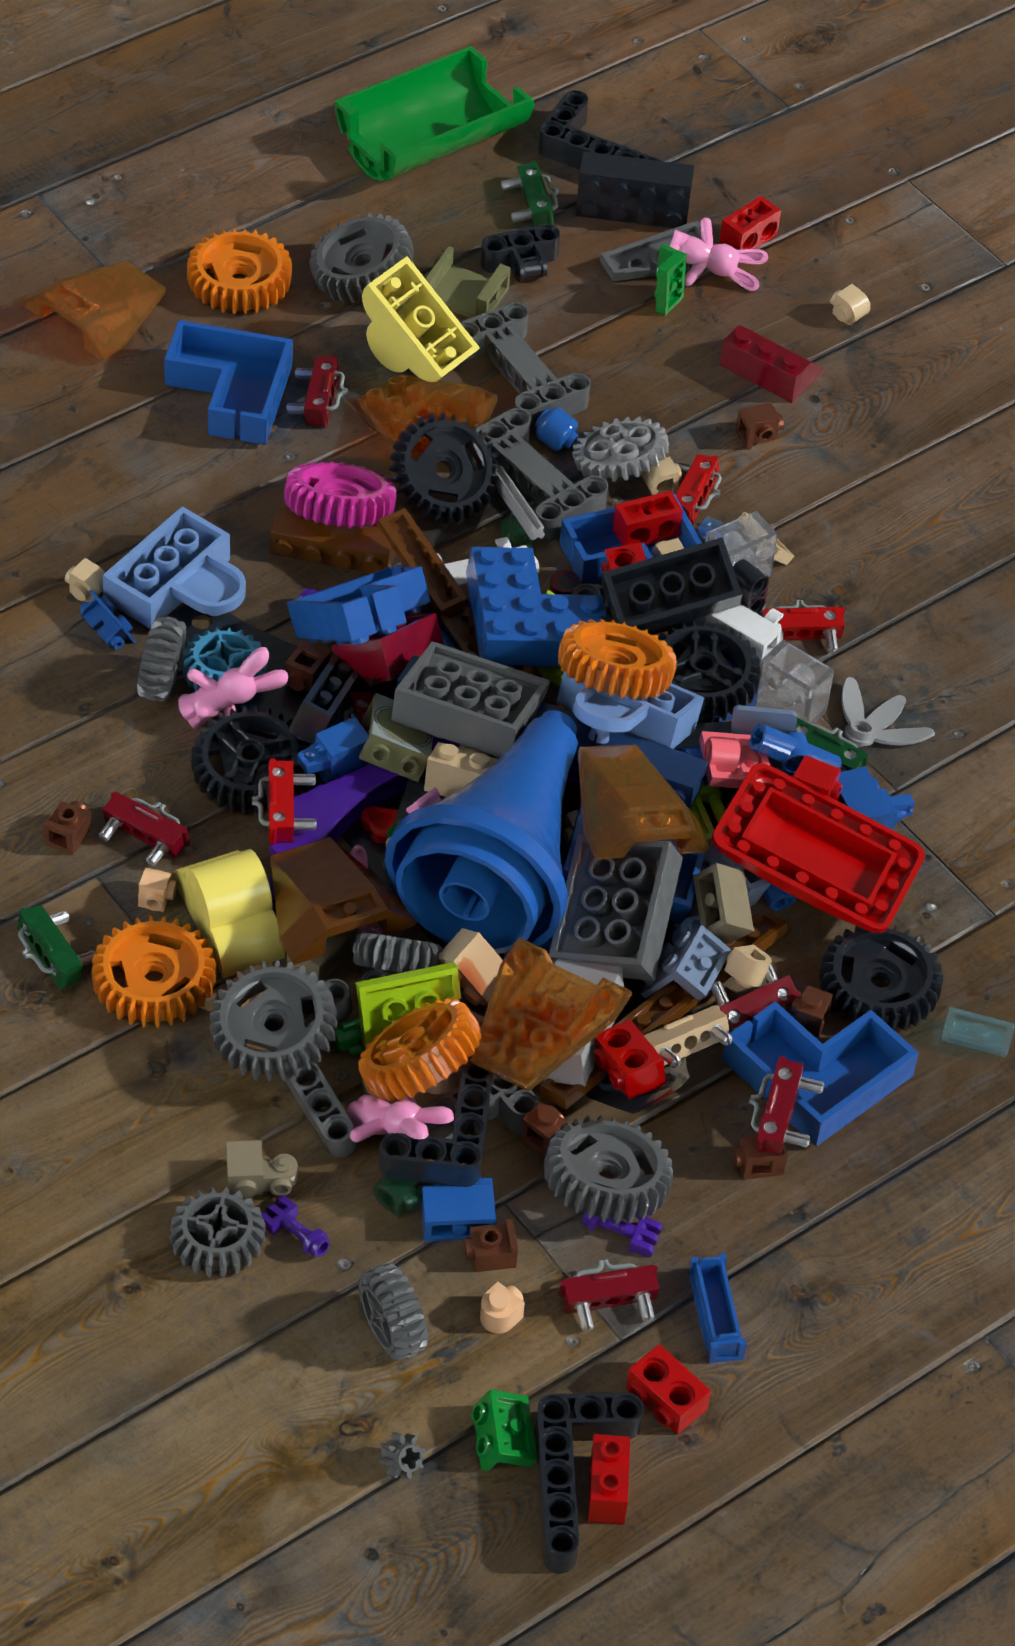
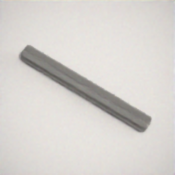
M500 465V468L493 473L500 477L494 486L529 538L535 540L537 537L542 539L545 535L543 524L505 469Z

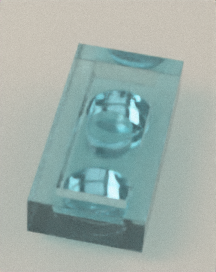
M950 1007L941 1040L1007 1058L1015 1024Z

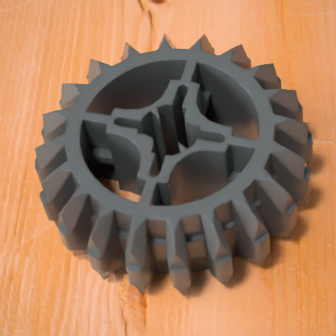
M161 616L154 620L146 640L138 672L137 692L139 696L155 702H164L169 698L177 678L186 639V626L184 622L178 621L176 618Z
M361 932L357 934L352 953H354L353 962L356 965L403 973L442 965L438 960V954L443 948L436 943Z
M211 1186L209 1194L205 1195L197 1190L195 1199L186 1196L183 1206H177L175 1217H172L170 1221L171 1232L169 1233L170 1243L173 1245L175 1257H181L183 1267L192 1265V1270L195 1274L202 1269L206 1270L208 1278H210L213 1272H219L222 1278H224L227 1270H232L238 1275L240 1265L250 1268L252 1258L259 1257L261 1247L265 1243V1222L262 1219V1212L259 1207H254L252 1198L243 1200L240 1190L233 1195L229 1194L227 1187L224 1188L222 1193H216L215 1189Z
M392 1263L378 1264L369 1268V1271L361 1274L358 1281V1292L361 1296L360 1302L364 1309L363 1313L368 1321L367 1324L370 1325L384 1352L388 1353L393 1360L400 1361L404 1358L409 1359L418 1355V1352L425 1350L428 1344V1331L426 1329L427 1322L423 1316L424 1311L420 1307L419 1299L414 1293V1288L410 1286L408 1278L403 1275L402 1270Z

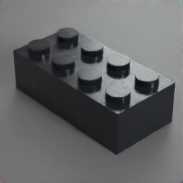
M583 151L579 174L576 216L666 228H677L685 225L688 220L694 165Z
M723 537L602 573V586L614 622L619 624L625 622L627 626H637V629L642 631L648 630V633L740 606L742 598Z

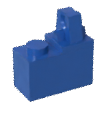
M353 717L316 733L315 743L298 753L297 762L306 774L318 772L324 783L331 782L340 778L345 773L354 772L370 764L359 759V754L369 735L356 717Z
M866 766L840 772L839 782L843 783V787L837 801L894 830L895 823L913 814L915 802L910 793L889 796L885 788L880 789L877 779L871 776Z
M480 1174L478 1182L470 1187L440 1184L422 1186L421 1212L424 1242L464 1240V1238L470 1237V1227L496 1224L492 1178H481Z

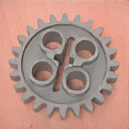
M626 417L624 421L619 422L615 418L612 424L604 421L603 427L593 426V432H584V438H577V445H573L574 452H572L577 471H582L583 476L596 475L605 480L609 477L612 478V482H615L618 477L628 480L629 475L633 474L639 477L640 471L650 472L649 466H659L658 460H665V454L669 453V441L665 428L660 427L659 422L652 424L651 419L642 422L641 417H637L634 421H630V418Z

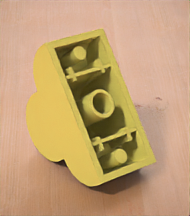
M408 256L364 288L362 301L365 311L372 321L367 327V341L377 360L389 370L404 372L409 368L419 378L428 382H436L480 349Z
M252 849L241 852L236 850L174 871L173 880L178 882L177 889L197 929L200 930L202 938L208 939L209 948L213 949L216 966L222 978L235 975L237 971L242 972L249 968V965H259L263 961L271 963L285 958V949L279 939L277 918L272 909V896L268 879L258 856Z

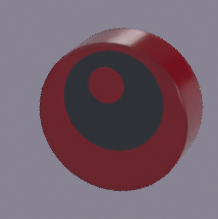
M569 570L557 571L550 577L549 590L554 594L573 595L574 589L580 585V578L576 573Z

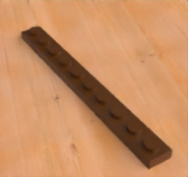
M761 909L752 916L753 932L731 944L723 943L731 951L734 947L755 945L762 951H765L787 933V922ZM726 961L714 983L720 981L723 984L732 977L724 971L727 965ZM673 980L617 1024L631 1019L641 1033L646 1035L680 1019L703 999L698 1001ZM710 988V990H709L707 996L712 993L711 988ZM595 1064L586 1082V1086L581 1084L555 1083L553 1079H546L540 1084V1095L567 1109L609 1076L605 1069H599Z

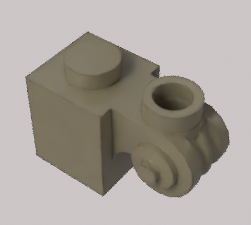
M261 1140L226 1142L227 1185L230 1195L240 1190L244 1198L253 1195H263V1191H271L276 1196H285L292 1191L298 1179V1164L293 1156L279 1154L274 1158L273 1164L262 1158Z

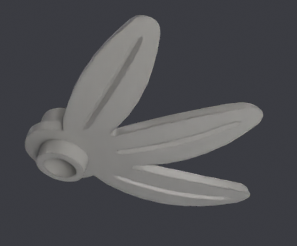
M852 677L845 679L841 692V705L848 725L844 729V736L849 741L855 743L857 747L869 746L873 742L886 745L915 744L933 737L935 732L928 727L884 730L902 712L906 703V698L902 695H897L876 708L867 719H864V706L857 681Z

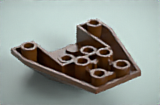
M331 837L270 855L279 939L293 965L324 956L326 938L378 922L384 934L389 935L416 926V920L407 911L399 895Z

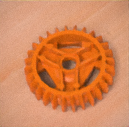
M233 228L232 232L226 233L222 229L220 235L213 232L210 239L203 237L202 242L196 243L195 248L190 251L187 262V280L190 291L194 292L196 299L202 300L203 305L211 303L212 310L220 307L222 313L226 310H232L234 315L236 311H244L246 315L248 310H254L257 313L260 307L268 310L269 303L277 305L278 299H284L285 293L289 292L292 280L291 258H289V252L284 250V245L282 243L277 244L275 237L268 239L267 233L258 235L256 229L250 233L245 228L243 232H236ZM206 269H209L210 273H214L216 280L205 272ZM243 274L247 277L243 279L234 278L233 275Z
M589 619L587 623L579 621L578 624H572L565 630L558 650V663L562 671L567 672L569 678H575L577 684H585L586 689L593 688L597 690V693L604 692L609 694V697L616 695L621 699L630 697L632 700H635L637 697L645 700L648 696L655 698L657 695L664 694L672 683L677 663L673 649L667 646L665 640H659L657 635L648 634V630L642 631L637 629V626H627L625 622L623 624L615 623L614 620L605 622L603 619H600L598 622Z
M150 915L148 922H141L137 917L134 925H129L124 921L122 931L113 928L112 937L105 935L102 940L103 945H97L96 955L92 959L91 970L94 991L99 997L100 1004H106L108 1013L116 1011L118 1020L128 1016L130 1025L136 1020H140L143 1028L147 1022H154L155 1026L159 1028L161 1021H167L172 1026L174 1018L178 1017L184 1022L186 1020V1012L196 1015L197 1006L205 1007L206 998H210L212 995V988L215 987L216 983L214 952L212 948H209L208 939H201L200 930L191 932L189 923L180 927L177 918L172 923H167L165 916L162 917L161 921H154ZM115 966L123 969L127 987L122 988L115 981L112 972ZM156 971L160 972L163 978L159 981H149L145 976L149 972ZM187 984V985H186L184 988H182L181 990H179V991H177V992H175V993L170 994L171 992H173L175 989H177V988L180 987L181 985Z
M445 999L443 1002L436 1000L433 1004L426 1002L423 1007L419 1009L414 1007L412 1012L408 1014L403 1013V1016L398 1020H392L393 1023L391 1025L382 1027V1032L379 1035L373 1036V1042L366 1044V1050L360 1055L361 1059L358 1062L359 1072L369 1090L381 1100L394 1101L397 1098L402 1101L407 1095L413 1098L418 1092L425 1093L426 1089L432 1086L437 1087V1083L443 1079L448 1080V1076L451 1073L458 1072L460 1065L467 1064V1057L473 1056L475 1053L474 1049L480 1044L481 1028L470 1009L459 1000Z

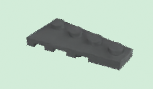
M694 221L601 253L599 261L612 281L656 276V270L659 265V248L663 244L670 246L675 230L701 239L700 224L698 221ZM686 263L685 273L691 269L692 264Z

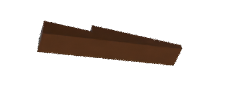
M406 508L379 519L378 525L402 565L406 567L422 566L431 600L427 606L431 613H436L440 628L449 637L455 649L466 653L474 652L480 657L473 613L467 606L468 598Z

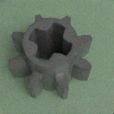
M392 1432V1439L380 1444L382 1449L381 1458L378 1459V1463L389 1466L386 1475L394 1478L400 1475L401 1477L412 1479V1472L419 1468L423 1469V1453L426 1452V1449L415 1445L418 1439L417 1436L409 1433L403 1436V1434Z

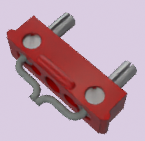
M697 454L692 465L675 462L680 466L681 472L686 474L675 495L692 525L699 512L707 508L711 499L714 497L719 498L721 491L717 489L722 478L719 474V462L716 455L711 457Z
M796 600L793 606L774 608L783 613V617L777 622L781 624L782 631L776 654L784 652L783 640L826 639L828 652H832V649L833 652L838 650L837 639L842 638L845 627V608L825 607L822 605L808 606L804 604L803 600ZM765 609L764 617L771 609Z
M271 758L269 761L268 777H264L259 781L258 796L252 797V805L257 806L259 809V822L264 826H268L269 843L271 845L276 843H293L294 830H316L317 827L316 819L294 818V785H315L316 776L315 774H293V761H276L274 758ZM268 781V821H265L263 805L258 801L263 797V783Z

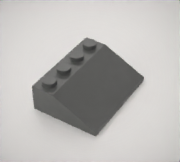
M432 641L395 689L391 721L500 758L535 718L550 686V680Z
M578 835L566 881L567 908L553 935L548 956L550 960L557 961V959L619 966L622 967L623 978L655 981L683 859L670 841Z

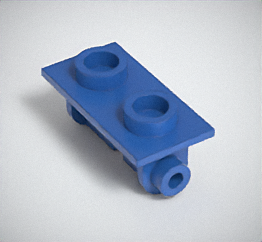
M90 590L89 592L94 599L90 602H84L80 606L81 617L94 630L104 623L96 632L109 648L120 649L124 645V640L128 637L135 643L136 640L129 633L133 629L131 624L122 614L116 618L112 613L116 608L105 595L99 599Z

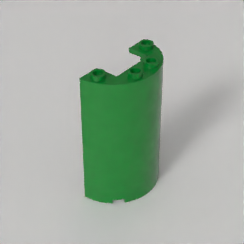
M469 46L334 100L340 132L341 134L345 132L347 134V139L351 143L347 148L353 159L369 177L383 182L524 124L530 118L532 110L535 109L534 100L517 86L513 88V104L510 103L498 90H495L486 82V69L488 67L486 58L472 46Z

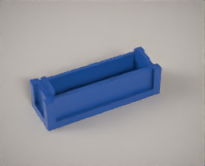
M726 1253L719 1254L718 1257L698 1259V1256L691 1257L688 1271L709 1364L744 1360L747 1347L746 1338L742 1339L727 1277Z

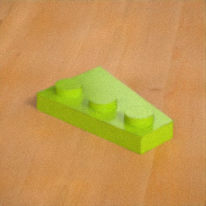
M455 962L356 982L363 1045L366 1047V1044L373 1042V1036L379 1035L382 1032V1027H388L393 1023L392 1020H398L403 1016V1013L408 1014L412 1012L414 1007L419 1009L426 1002L433 1004L436 1000L443 1002L445 999H451L452 1001L460 999L459 972Z

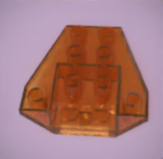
M123 261L56 281L22 300V305L42 319L54 311L81 329L82 347L103 361L126 345L164 296L166 288L129 262Z
M400 374L391 377L379 387L368 390L365 395L356 399V404L388 443L394 445L399 440L398 436L402 431H406V427L410 423L415 424L420 417L426 420L428 415L432 413L437 419L441 413L445 412L447 420L453 414H457V422L461 423L465 418H468L466 426L471 428L478 424L479 427L489 421L498 398L496 394L477 386L439 380L428 382L419 377ZM425 436L422 437L412 449L411 454L420 457L431 441Z
M637 745L580 747L578 750L583 828L595 859L624 858L634 842L674 839L680 854L703 853L710 850L699 821Z
M518 938L500 964L480 1033L482 1036L479 1040L480 1044L474 1049L475 1053L471 1061L473 1064L530 1091L612 1024L632 996V992L603 977L598 985L553 964L546 950Z

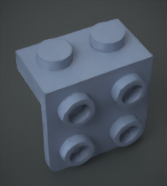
M737 705L733 708L731 733L751 735L752 730L758 724L767 725L783 733L795 732L797 713L786 709ZM768 757L770 766L791 776V774L784 770L781 762Z

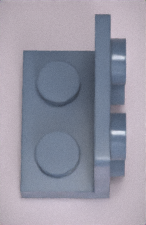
M702 924L691 932L688 930L684 931L674 944L667 943L662 947L655 981L643 980L646 984L640 995L646 999L674 980L700 1001L707 996L731 949Z

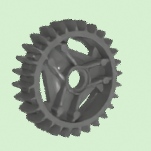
M368 213L365 218L358 214L357 219L351 220L348 218V222L344 224L338 222L337 228H329V234L321 235V242L314 244L315 250L310 252L311 258L309 260L313 279L319 290L326 297H331L334 301L340 298L343 303L350 299L352 303H356L357 299H362L363 290L369 283L406 256L413 263L415 254L411 238L404 225L400 224L398 219H392L390 215L383 217L381 213L373 217L371 213ZM365 260H370L369 263L363 266H358L359 263Z
M276 960L274 967L269 968L266 962L263 961L262 969L255 970L252 965H249V974L244 976L241 972L237 971V982L227 979L228 991L218 990L220 1000L213 1001L214 1011L210 1013V1031L217 1051L220 1052L223 1061H228L232 1070L239 1067L243 1077L251 1070L255 1080H258L263 1073L266 1074L269 1082L273 1074H279L284 1081L286 1072L292 1071L298 1077V1068L304 1066L307 1070H310L309 1061L311 1059L321 1062L320 1051L329 1052L328 1041L335 1040L334 1029L337 1028V1010L330 990H327L324 980L318 981L315 971L307 974L304 965L296 971L291 961L286 968H281L279 960ZM261 993L243 1008H240L248 999ZM310 1000L314 1005L316 1019L313 1026L305 1027L302 1003L303 1001ZM279 1018L284 1021L283 1027L277 1031H269L265 1028L266 1023L271 1019ZM249 1043L276 1052L254 1051L245 1047V1045Z
M600 1115L597 1121H593L589 1116H586L583 1122L574 1119L571 1125L566 1123L563 1125L562 1130H556L555 1135L548 1144L544 1160V1178L548 1181V1188L555 1190V1198H565L564 1206H575L576 1214L583 1211L588 1213L589 1220L594 1215L601 1217L603 1223L607 1218L613 1219L615 1224H618L620 1219L623 1218L628 1223H632L634 1217L643 1220L646 1214L649 1216L653 1215L656 1209L662 1207L664 1200H666L673 1178L672 1160L668 1158V1150L661 1148L660 1140L652 1141L651 1132L645 1134L640 1132V1125L633 1128L628 1126V1121L624 1124L618 1123L614 1117L610 1121H605ZM606 1172L612 1174L615 1178L607 1179L600 1176L599 1173Z

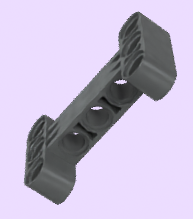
M509 303L460 322L480 347L479 350L466 360L486 355L519 393L515 398L514 408H520L529 412L531 415L530 431L537 429L534 425L547 408L552 410L560 407L571 416L587 409L591 385L589 377L582 373H572L557 379L523 340L527 336L529 310L524 304Z
M513 408L477 427L476 433L478 435L484 432L487 433L483 439L484 443L493 442L489 453L498 454L492 463L501 465L516 487L538 505L535 514L544 526L543 532L545 535L542 539L537 538L541 541L552 542L560 538L562 519L606 509L608 482L604 478L595 475L588 476L573 484L528 444L531 415L524 409ZM463 445L474 471H478L475 458L470 450Z

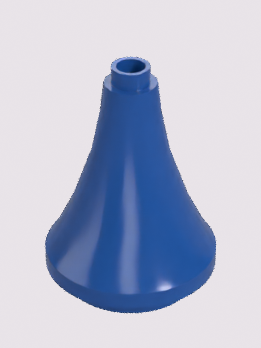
M549 710L543 713L541 717L533 719L515 743L493 766L458 792L433 805L422 807L408 814L393 833L385 853V864L389 879L407 911L421 926L441 940L449 943L464 928L479 932L497 954L509 951L516 953L539 947L547 942L556 932L566 912L568 901L560 857L562 798L568 772L578 745L576 723L567 714L556 710Z

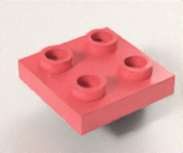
M701 732L699 745L703 760L708 761L706 776L709 786L739 789L753 765L759 763L770 765L767 756L749 748L748 741L751 735Z

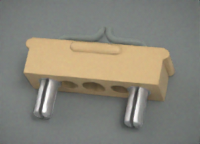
M718 1005L683 1017L665 1025L663 1028L644 1035L663 1058L664 1066L669 1064L673 1068L679 1067L681 1058L718 1042L728 1046L733 1040L729 1034L727 1015L720 1010Z

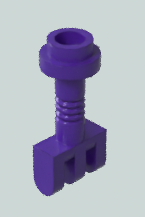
M284 1195L276 1199L278 1206L271 1203L266 1207L267 1214L262 1212V1219H264L265 1229L274 1235L281 1228L286 1229L304 1243L303 1251L308 1256L321 1257L329 1249L330 1240L327 1239V1233L321 1229L311 1231L295 1219L298 1215L297 1205Z
M586 1212L581 1223L587 1225V1229L590 1231H594L597 1225L631 1238L628 1250L647 1257L653 1255L654 1245L657 1244L658 1234L661 1233L663 1227L660 1222L648 1217L639 1220L637 1226L628 1222H621V1220L618 1224H615L614 1220L609 1218L603 1223L601 1217L594 1215L589 1220L588 1213Z

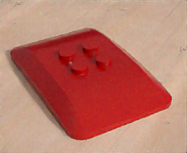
M763 763L755 764L751 767L711 838L712 844L718 851L760 878L826 913L874 933H882L889 928L925 858L923 848L915 841L788 774Z

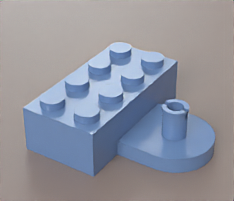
M183 506L102 575L103 595L108 598L116 609L151 629L157 617H166L182 602L201 613L211 616H219L235 610L245 599L246 580L243 573L228 562L230 560V534Z
M564 672L556 703L566 707L568 711L574 713L577 719L590 726L591 731L588 737L594 741L595 736L598 735L596 743H608L610 732H628L664 746L675 748L695 731L704 697L672 683L664 694L657 695L655 698L648 696L645 700L640 697L632 700L630 697L621 699L616 695L609 697V694L604 692L597 693V690L593 688L586 689L585 684H577L575 678H569L567 672Z

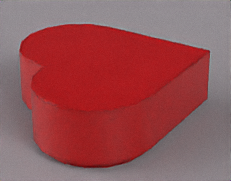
M375 806L367 807L361 813V826L365 831L371 833V838L376 843L386 844V833L395 823L398 810Z

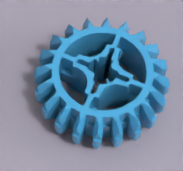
M230 627L227 631H220L216 628L215 632L211 633L205 630L202 636L195 635L192 642H187L184 655H182V673L184 678H186L188 686L194 687L195 692L201 687L188 679L187 673L190 669H196L218 682L226 671L240 667L254 650L261 647V642L254 641L253 635L244 636L242 630L236 633L232 632ZM267 664L253 677L265 674L267 672Z

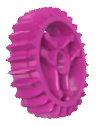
M319 461L317 464L309 462L307 465L301 464L299 467H294L288 472L284 489L285 504L297 516H304L305 520L312 519L315 523H325L326 526L336 525L338 528L339 526H347L349 529L352 526H357L361 529L365 525L370 528L374 524L378 525L379 519L394 512L397 496L395 484L391 482L389 477H385L383 473H376L374 469L368 470L365 466H354V463L348 465L343 462L333 463L332 461L330 463Z

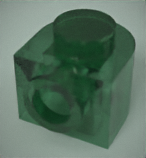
M514 515L505 517L500 523L501 538L507 537L512 548L524 545L527 548H532V539L529 538Z
M384 1175L373 1186V1193L378 1202L397 1218L408 1209L413 1210L422 1198V1192L418 1190V1182L391 1179Z

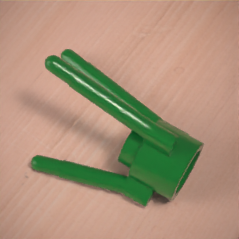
M360 1016L337 1025V1028L334 1029L335 1040L333 1041L339 1053L348 1050L350 1056L353 1057L366 1050L364 1045L360 1046V1042H362Z

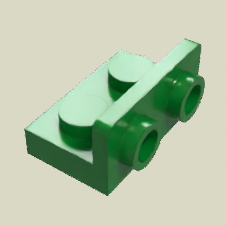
M666 244L659 248V265L656 270L657 289L655 291L656 312L664 316L684 298L687 255Z
M490 1389L473 1406L471 1415L472 1422L475 1424L477 1438L476 1453L479 1456L481 1470L490 1471L498 1462L531 1467L537 1461L528 1396Z

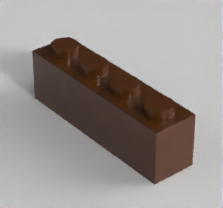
M283 507L278 508L270 530V554L369 574L391 567L396 554L383 531L378 526L370 528L365 525L361 529L357 526H352L350 529L347 526H339V528L336 525L326 526L325 523H315L312 519L305 520L304 516H297L295 512Z

